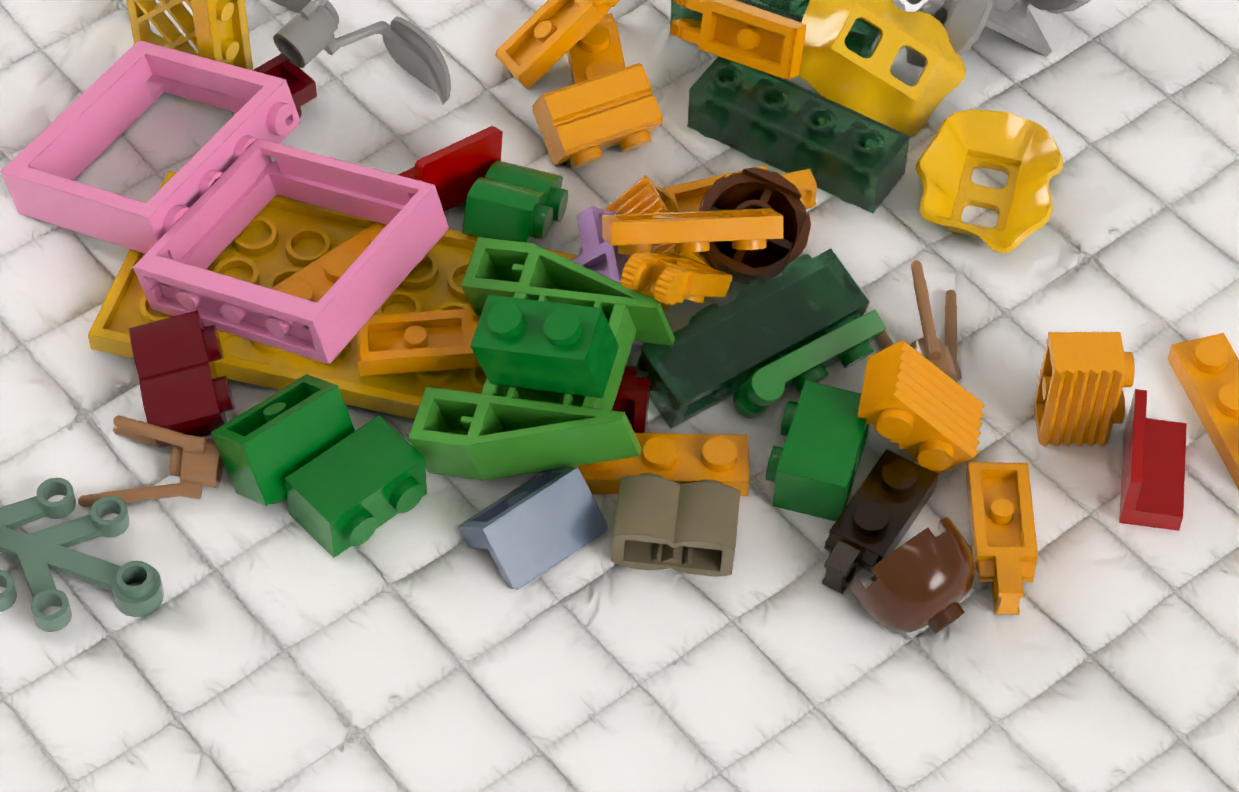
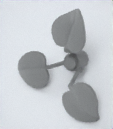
M270 0L298 13L273 36L278 50L296 67L304 68L323 49L329 55H333L341 47L374 34L383 35L385 47L397 64L437 93L442 105L449 99L451 80L446 61L439 48L428 35L411 22L397 16L390 22V25L385 21H379L335 38L334 32L338 29L340 20L336 9L328 0Z

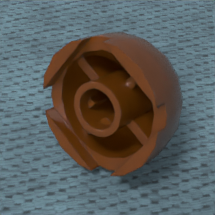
M757 167L746 168L741 173H733L726 178L723 176L716 180L703 197L699 211L771 208L783 215L784 239H766V248L758 250L733 249L732 241L710 242V250L702 252L710 265L715 269L732 275V281L748 285L769 282L789 270L805 249L811 227L809 213L808 215L806 214L805 206L800 200L802 195L797 187L777 172Z
M949 517L939 520L938 529L942 533L939 536L935 537L930 529L926 528L871 568L874 574L871 577L873 583L866 589L859 579L850 586L849 590L876 623L891 631L910 633L929 625L934 634H937L965 613L959 602L973 586L975 566L971 550Z

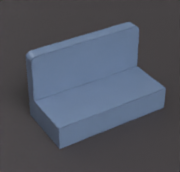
M570 466L542 471L457 526L468 547L489 550L508 588L516 590L542 575L605 533L608 529V525L579 468Z

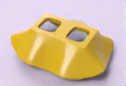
M892 0L809 1L802 23L807 24L799 76L809 83L843 118L857 123L872 125L897 136L911 137L926 125L931 114L946 95L952 92L965 79L966 68L962 59L951 46L948 33L942 23L931 14L921 11L908 12L900 10ZM856 19L864 20L880 32V39L869 58L859 56L845 45V38ZM903 46L921 55L925 60V66L914 86L906 85L890 73V67Z
M965 110L953 113L942 122L935 137L915 165L916 172L923 186L920 214L931 223L945 226L948 232L981 238L992 250L998 253H1008L1049 221L1053 212L1049 181L1063 169V157L1060 149L1044 127L1015 114L990 110ZM983 167L1005 172L1008 175L1006 186L1002 189H995L976 185L971 181L973 170ZM966 206H976L994 210L999 215L995 227L990 228L963 222L961 220L963 209Z

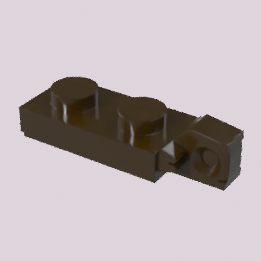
M886 449L829 530V536L825 541L824 549L830 551L831 554L824 563L826 573L822 584L844 594L861 567L872 572L871 568L896 549L935 491L939 474Z

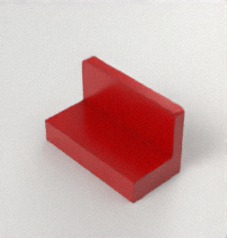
M490 126L417 160L415 167L398 175L434 184L445 212L465 202L474 182L479 177L485 178L487 171L495 161H501L503 132L494 126Z
M1135 389L1124 428L1119 523L1179 531L1184 509L1187 423L1146 418L1147 390Z

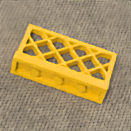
M126 0L134 44L141 40L253 70L245 0H159V4L155 0ZM183 1H185L186 4L190 7V9L192 10L193 16H192V15L190 14V12L186 9V7L182 4ZM165 10H167V12L183 30V33H181L177 29L173 22L164 13ZM149 20L163 37L151 32ZM189 40H191V42H192V43L195 45V47L198 49V54H197V52L193 49V47L189 44V42H188Z

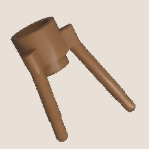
M913 261L911 263V270L923 338L917 339L910 346L957 382L962 378L957 361L956 292L950 289L945 293L944 345L936 336L922 264L920 261ZM885 331L876 338L882 350L894 344Z
M118 415L113 419L115 425L113 432L116 435L158 446L154 439L172 444L162 448L172 450L170 476L180 477V483L82 495L78 499V504L82 507L92 506L95 501L105 496L119 497L125 503L171 497L200 499L203 486L219 487L224 463L214 440L206 439V437L185 435L140 420L137 421Z

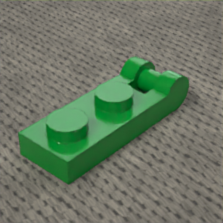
M876 309L760 368L735 391L733 395L735 409L744 417H757L769 405H772L779 399L786 388L795 385L798 392H802L805 380L819 383L829 376L825 369L826 367L841 361L844 368H848L871 355L874 349L870 343L887 329Z

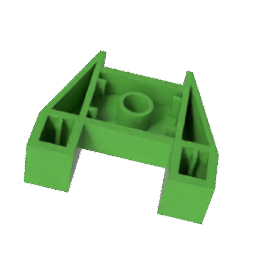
M478 237L461 285L477 316H481L488 295L602 308L619 348L603 398L490 384L487 377L481 394L426 387L408 439L412 446L425 458V467L428 472L485 481L560 469L567 466L573 467L640 456L642 447L625 412L612 411L633 341L670 346L674 344L675 337L660 302L641 292L625 288L617 281L533 243Z

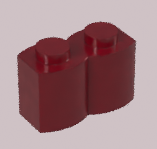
M198 310L129 328L131 347L139 377L147 423L185 435L199 437L211 435L212 431L227 423L225 412L235 410V405L226 375L217 377L214 361L224 359L215 325L205 327ZM154 439L159 448L172 445Z

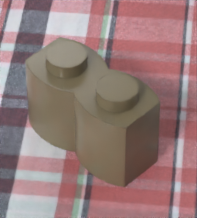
M653 473L620 478L611 561L625 567L641 570L673 568L677 571L693 575L715 577L731 575L735 555L741 491L715 480H701L679 484Z

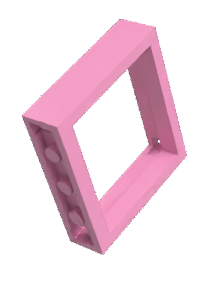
M138 40L4 167L0 173L19 214L146 254L161 239L163 233H166L257 138L280 144L301 121L286 79ZM164 92L236 112L147 203L74 181Z
M257 138L133 268L152 310L171 316L198 310L205 326L215 325L217 330L330 364L446 233L449 226L434 184ZM270 156L275 157L274 162L271 161ZM276 195L387 225L318 302L206 270Z

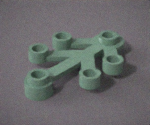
M63 478L47 479L38 487L37 496L0 507V552L19 559L33 597L31 610L35 624L39 629L46 632L59 631L69 624L72 617L68 597L64 592L56 589L49 569L111 590L116 607L127 616L143 617L153 613L161 605L164 597L161 577L153 566L143 561H130L119 566L68 548L101 536L112 538L123 534L129 527L130 519L126 503L121 498L116 496L102 497L94 502L89 515L31 534L15 530L14 528L44 517L61 519L74 511L76 499L73 487L69 481ZM55 495L65 496L57 502L48 501L49 498ZM110 513H115L119 515L113 520L101 519L103 516ZM0 570V587L6 588L0 593V612H3L13 606L17 599V592L12 576L8 572ZM134 582H143L142 584L137 586H129L131 583ZM51 606L61 608L58 612L51 615L42 613Z

